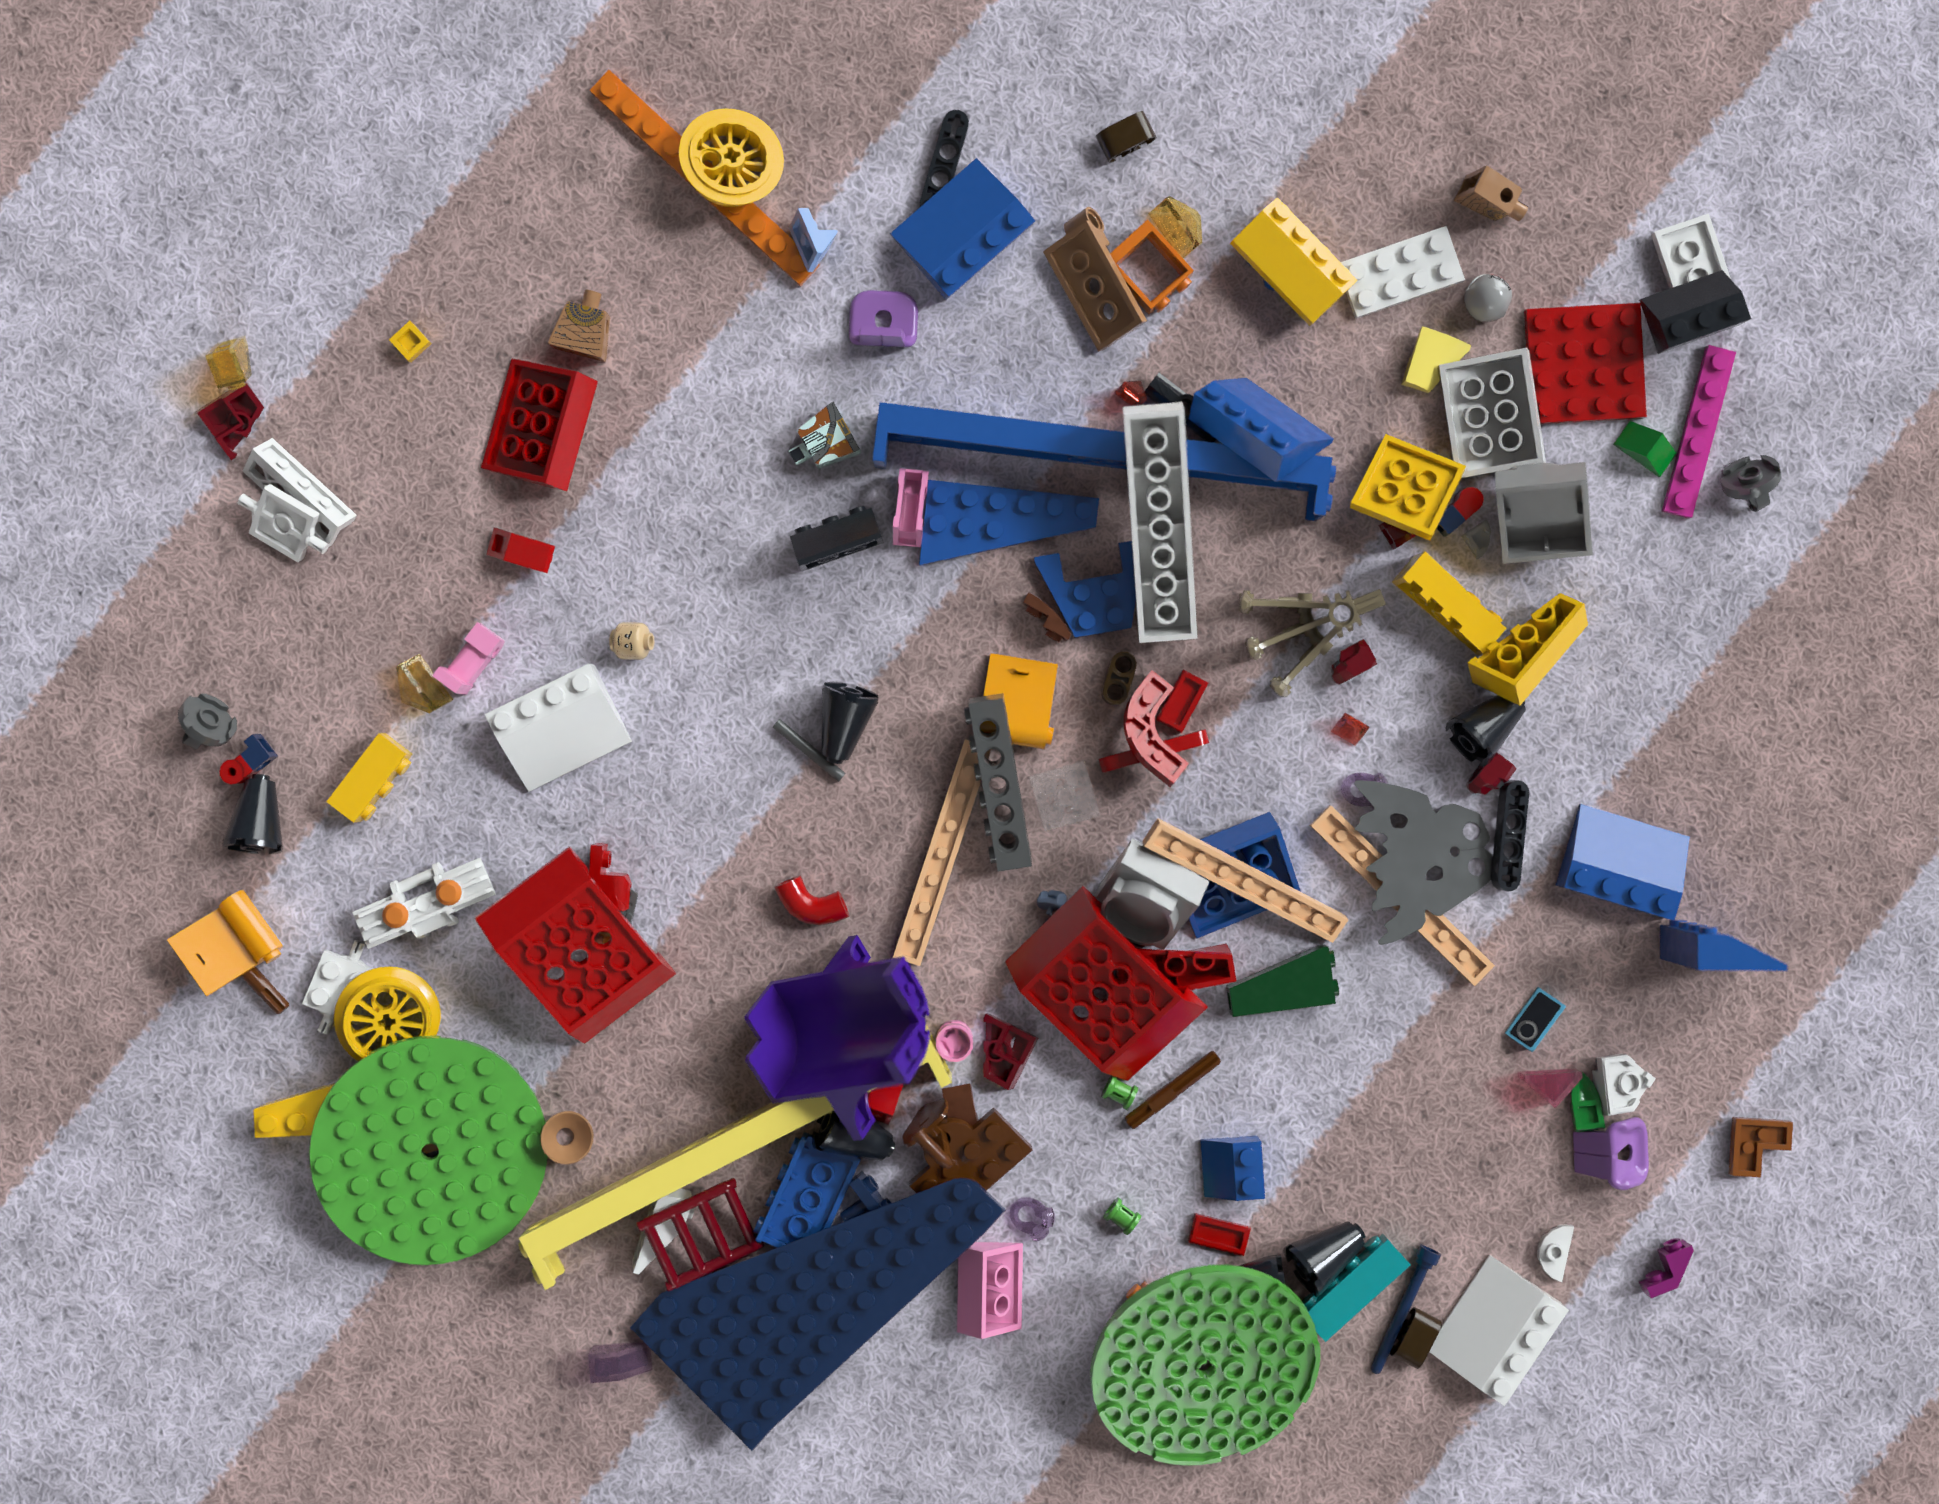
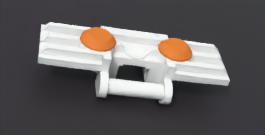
M481 858L445 873L441 864L437 862L432 865V868L400 882L397 880L390 882L393 895L352 913L366 946L370 949L410 931L414 933L416 938L422 939L429 936L431 931L445 925L453 926L459 923V920L452 913L492 897L496 893ZM431 880L435 881L436 889L409 901L406 900L403 892Z

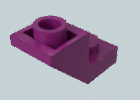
M1670 1239L1664 1242V1247L1657 1249L1665 1271H1651L1645 1275L1646 1279L1639 1281L1643 1293L1648 1297L1654 1298L1679 1287L1694 1252L1692 1245L1684 1239Z

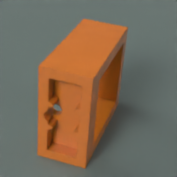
M1148 219L1110 253L1135 300L1148 314H1151L1154 310L1158 313L1171 302L1168 298L1175 291L1180 294L1192 283L1189 278L1194 270ZM1147 239L1180 274L1152 301L1146 297L1119 267Z

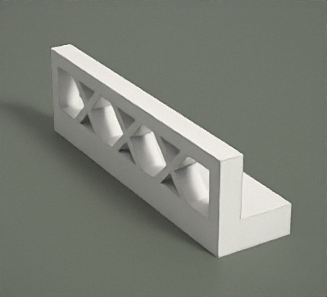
M273 438L252 449L243 472L261 489H264L269 484L278 488L277 483H279L284 488L286 494L320 513L315 526V536L328 543V547H330L334 543L339 531L350 525L357 515ZM256 463L263 469L265 476H262L255 469ZM319 522H322L330 530L328 535L321 529Z

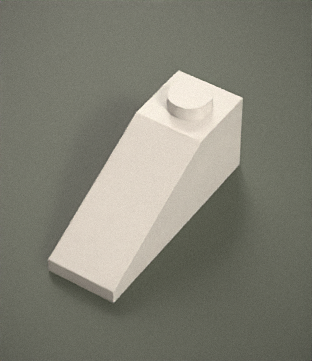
M680 1188L651 1203L647 1217L691 1197V1191ZM695 1208L682 1213L685 1222L687 1219H692ZM671 1219L655 1226L664 1247L678 1235ZM644 1231L641 1232L632 1259L633 1273L640 1274L656 1257Z

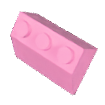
M975 1242L958 1257V1333L984 1339L1022 1329L1023 1243Z

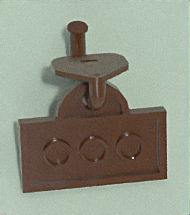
M944 1098L923 1105L902 1136L903 1144L906 1147H911L916 1143L920 1145L924 1151L925 1160L928 1163L924 1169L909 1181V1187L916 1193L956 1178L972 1179L987 1191L1033 1151L1032 1145L994 1107L973 1126L962 1119H943L949 1110L948 1102Z

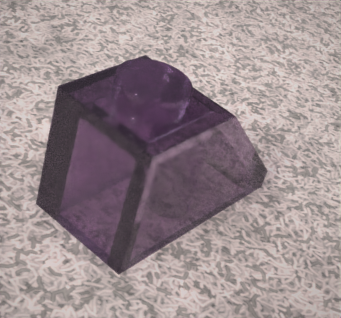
M644 1341L593 1345L588 1354L590 1383L621 1381L653 1370L651 1349Z

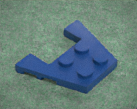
M1132 541L1118 543L1122 573L1071 582L1064 581L1059 553L1034 557V563L1074 638L1132 628L1136 602Z

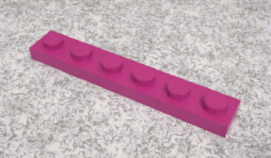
M1712 345L1705 347L1662 512L1688 519L1693 516L1735 360V351Z

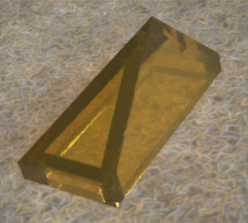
M1168 196L1149 213L1163 236L1183 259L1203 243L1201 216L1195 209Z
M421 654L396 666L402 703L424 712L432 713L453 701V698L442 683L432 676L434 672Z

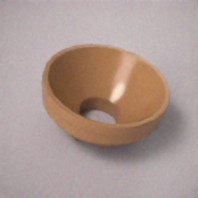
M563 1111L551 1116L546 1121L541 1131L540 1142L548 1158L556 1163L572 1164L582 1160L588 1154L593 1144L594 1134L589 1121L584 1116L573 1111ZM562 1128H569L573 1133V1139L567 1145H560L556 1139L558 1131Z

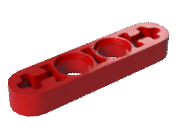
M1206 729L1163 741L1175 752L1210 743ZM1131 750L1098 759L1102 773L1140 763Z

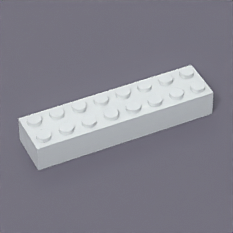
M1183 403L1123 407L1139 643L1197 639Z

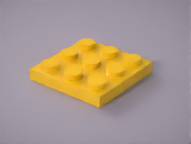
M1385 434L1351 501L1350 508L1431 541L1465 472L1466 466Z

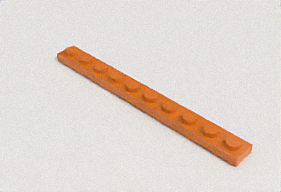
M608 70L590 89L591 94L691 185L682 170L679 159V145L682 136L615 74ZM708 160L704 162L706 167L714 168ZM723 179L720 185L727 187V179ZM707 200L800 287L820 266L818 264L813 272H807L794 240L754 203L738 207H727Z

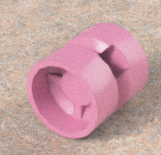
M951 1020L945 1022L939 1028L936 1034V1048L940 1056L949 1062H959L970 1055L973 1048V1035L966 1023L959 1020Z

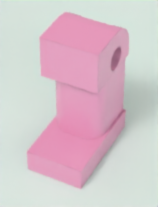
M903 468L899 470L896 516H894L893 545L921 548L923 535L922 516L924 499L927 497L929 471Z
M479 622L475 624L464 640L467 643L449 667L439 666L432 675L457 694H468L474 686L473 683L492 658L496 657L505 642Z

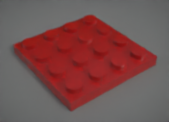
M1640 303L1534 308L1524 311L1526 348L1530 353L1540 424L1642 419L1647 417Z

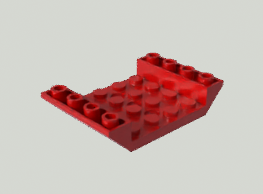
M570 846L475 917V920L497 954L570 1036L584 1044L676 975V972L663 956L651 949L589 875L588 867ZM600 931H606L611 937L608 942L600 944L594 940L595 935ZM577 949H583L587 952V957L582 961H574L571 958L572 952ZM553 967H559L564 971L563 975L558 979L549 978L547 973Z
M1082 886L1008 957L1005 963L1019 992L1103 1073L1129 1081L1200 1016L1208 1006L1188 987L1180 991L1100 914L1102 903ZM1117 968L1124 969L1128 973V979L1124 981L1116 979L1113 970ZM1103 987L1108 992V998H1097L1093 989ZM1084 1006L1087 1008L1089 1016L1084 1018L1077 1016L1074 1012V1007Z

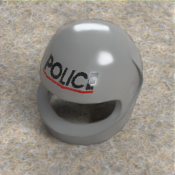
M1480 275L1470 283L1465 291L1464 302L1469 315L1478 321H1497L1506 314L1512 300V289L1509 283L1499 275Z

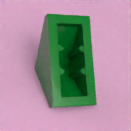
M1632 421L1628 422L1613 443L1614 446L1658 477H1661L1677 454L1662 432Z

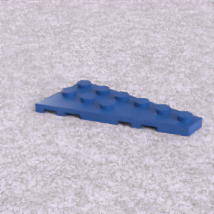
M928 480L919 566L1096 528L1099 498Z

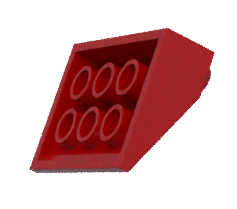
M512 358L481 468L567 492L598 381L577 371Z

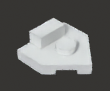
M1621 1053L1597 1057L1598 1070H1592L1593 1083L1602 1101L1603 1115L1611 1116L1634 1112L1640 1103L1639 1099L1645 1090L1651 1087L1656 1078L1649 1072L1644 1071L1627 1054Z

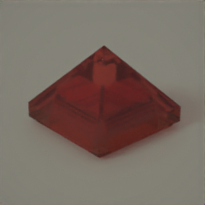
M1125 381L1114 392L1130 406H1141L1147 400L1141 381Z
M1344 713L1331 732L1356 746L1369 730V726L1357 717Z

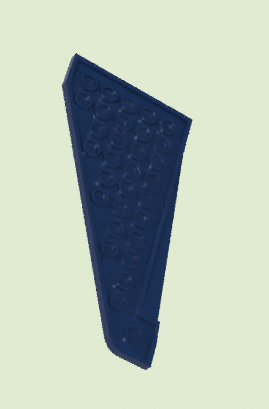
M956 1178L701 1277L677 1289L660 1293L630 1328L753 1451L784 1417L981 1238L1006 1209L976 1181L969 1178Z

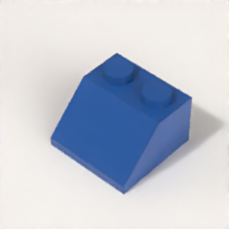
M1258 1136L1200 1139L1204 1197L1233 1201L1265 1199L1262 1142Z

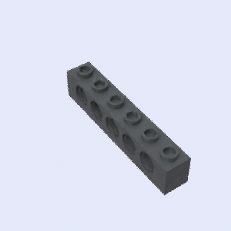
M1004 693L969 698V707L964 708L966 724H972L974 735L969 736L971 752H977L979 763L974 764L976 781L982 780L983 791H979L981 809L987 808L988 819H984L986 836H992L993 846L988 847L991 864L996 863L998 872L1031 867L1032 857ZM984 721H991L996 725V729L992 733H985L980 729V724ZM990 749H996L1000 752L1001 757L996 761H990L985 757V753ZM1000 777L1004 779L1006 784L1001 789H995L990 785V780ZM999 805H1005L1011 812L1007 816H999L994 810ZM1004 833H1011L1014 835L1015 840L1010 844H1005L1001 842L999 837Z

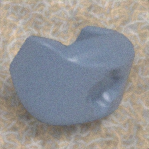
M1042 891L1038 896L1037 905L1040 909L1047 910L1046 915L1051 916L1053 911H1057L1067 901V896L1061 891Z

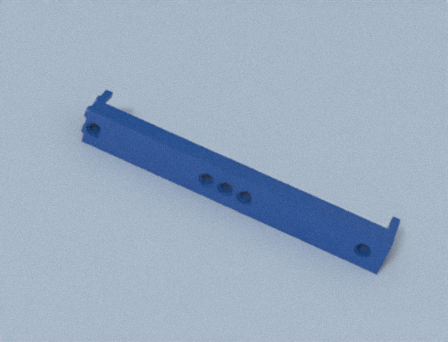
M879 402L873 452L875 468L886 469L889 442L894 441L1127 470L1125 432ZM1186 440L1188 477L1308 492L1305 514L1307 521H1318L1326 515V512L1331 510L1332 494H1328L1329 483H1334L1336 466L1332 465L1333 457L1314 455L1282 479L1275 482L1224 444Z

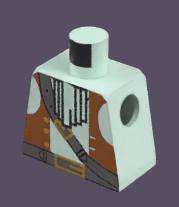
M834 402L828 404L797 430L803 443L789 450L796 466L812 458L818 469L861 454L859 446Z

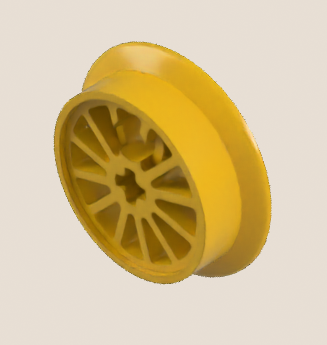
M717 109L706 112L688 125L680 140L679 159L686 178L704 198L715 204L738 207L753 203L768 195L781 178L784 167L781 144L772 129L750 113L736 109ZM726 136L727 144L722 145L718 137ZM732 137L742 139L739 146L732 143ZM710 140L715 148L709 147L705 142ZM747 144L754 148L746 153L743 151ZM756 157H760L762 162L749 161ZM706 160L713 161L712 164H713L715 167H714V168L706 167V166L704 165V162H705ZM750 171L762 172V173L760 174V176H757V175H755L754 173H752V172H750ZM743 178L749 181L750 183L746 184ZM723 179H727V187L720 185ZM732 179L735 180L738 188L732 186Z
M379 967L361 973L343 989L334 1010V1028L337 1038L344 1050L357 1061L375 1050L370 1048V1046L379 1035L383 1036L381 1047L386 1045L387 1036H390L393 1042L398 1041L395 1033L400 1034L405 1039L413 1037L402 1029L401 1026L420 1028V1033L415 1037L434 1036L438 1033L441 1021L440 1004L432 987L416 973L399 967ZM396 989L406 993L399 1003ZM381 992H388L392 996L393 1001L389 1005H381L377 1002L376 997ZM368 993H372V1006L362 999ZM410 997L418 1004V1006L406 1011H399ZM356 1005H360L374 1016L356 1015L353 1010ZM417 1012L422 1013L423 1019L421 1022L402 1020V1018ZM385 1014H389L390 1019H393L389 1026L386 1025L385 1021H381ZM352 1021L368 1022L373 1024L361 1028L359 1030H355L352 1026ZM375 1030V1033L367 1043H363L358 1038L360 1035Z

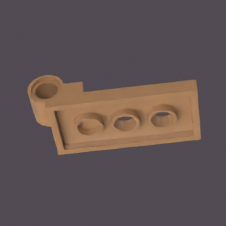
M1086 207L1064 224L1066 235L1044 250L1043 253L1099 352L1147 322V319L1107 249L1110 243L1103 232L1104 223L1101 217L1093 208ZM1093 278L1097 279L1100 284V290L1097 294L1090 290V281ZM1107 303L1112 305L1114 309V315L1111 319L1104 315L1103 309Z

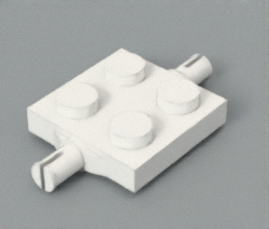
M271 484L264 487L258 502L246 496V494H242L239 497L237 504L252 512V524L249 530V534L296 562L301 561L305 557L308 546L319 551L321 554L327 551L329 544L315 536V526L320 513Z
M354 940L349 955H339L329 950H325L322 954L302 1004L314 1008L323 1014L317 1029L319 1032L323 1031V1034H329L334 1022L335 1006L343 989L361 973L374 969L360 960V956L366 946L364 942L360 943L359 940ZM368 993L362 999L367 1002L371 993ZM356 1005L353 1010L354 1014L362 1015L364 1008ZM352 1021V1024L355 1025L359 1023V1021Z

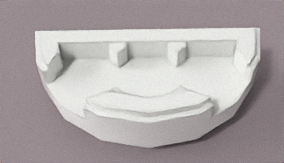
M1560 1224L1542 1236L1538 1244L1537 1257L1542 1269L1551 1278L1560 1282L1563 1280L1574 1226L1568 1224Z

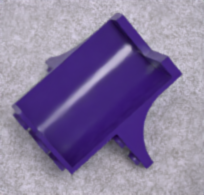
M858 935L849 936L823 972L771 981L744 1017L758 1040L746 1055L745 1062L771 1102L775 1104L826 1096L854 1141L863 1140L875 1122L868 1103V1092L878 1088L908 1084L926 1055L930 1039V1031L926 1030L925 1016H930L927 1000L921 984L905 957L868 962L871 957Z

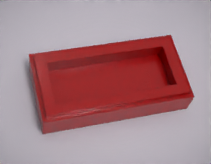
M1183 669L1156 720L1182 733L1208 682Z
M1195 1213L1188 1242L1244 1256L1251 1227Z

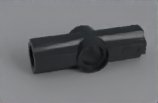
M1160 373L1155 376L1143 392L1156 404L1185 402L1192 406L1194 397L1191 394H1186ZM1190 415L1184 416L1186 427L1206 442L1214 443L1216 439L1190 421Z

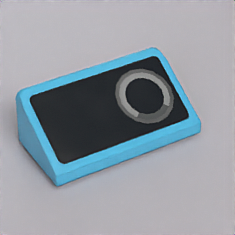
M1538 987L1508 1027L1505 1034L1527 1050L1533 1052L1566 1006Z

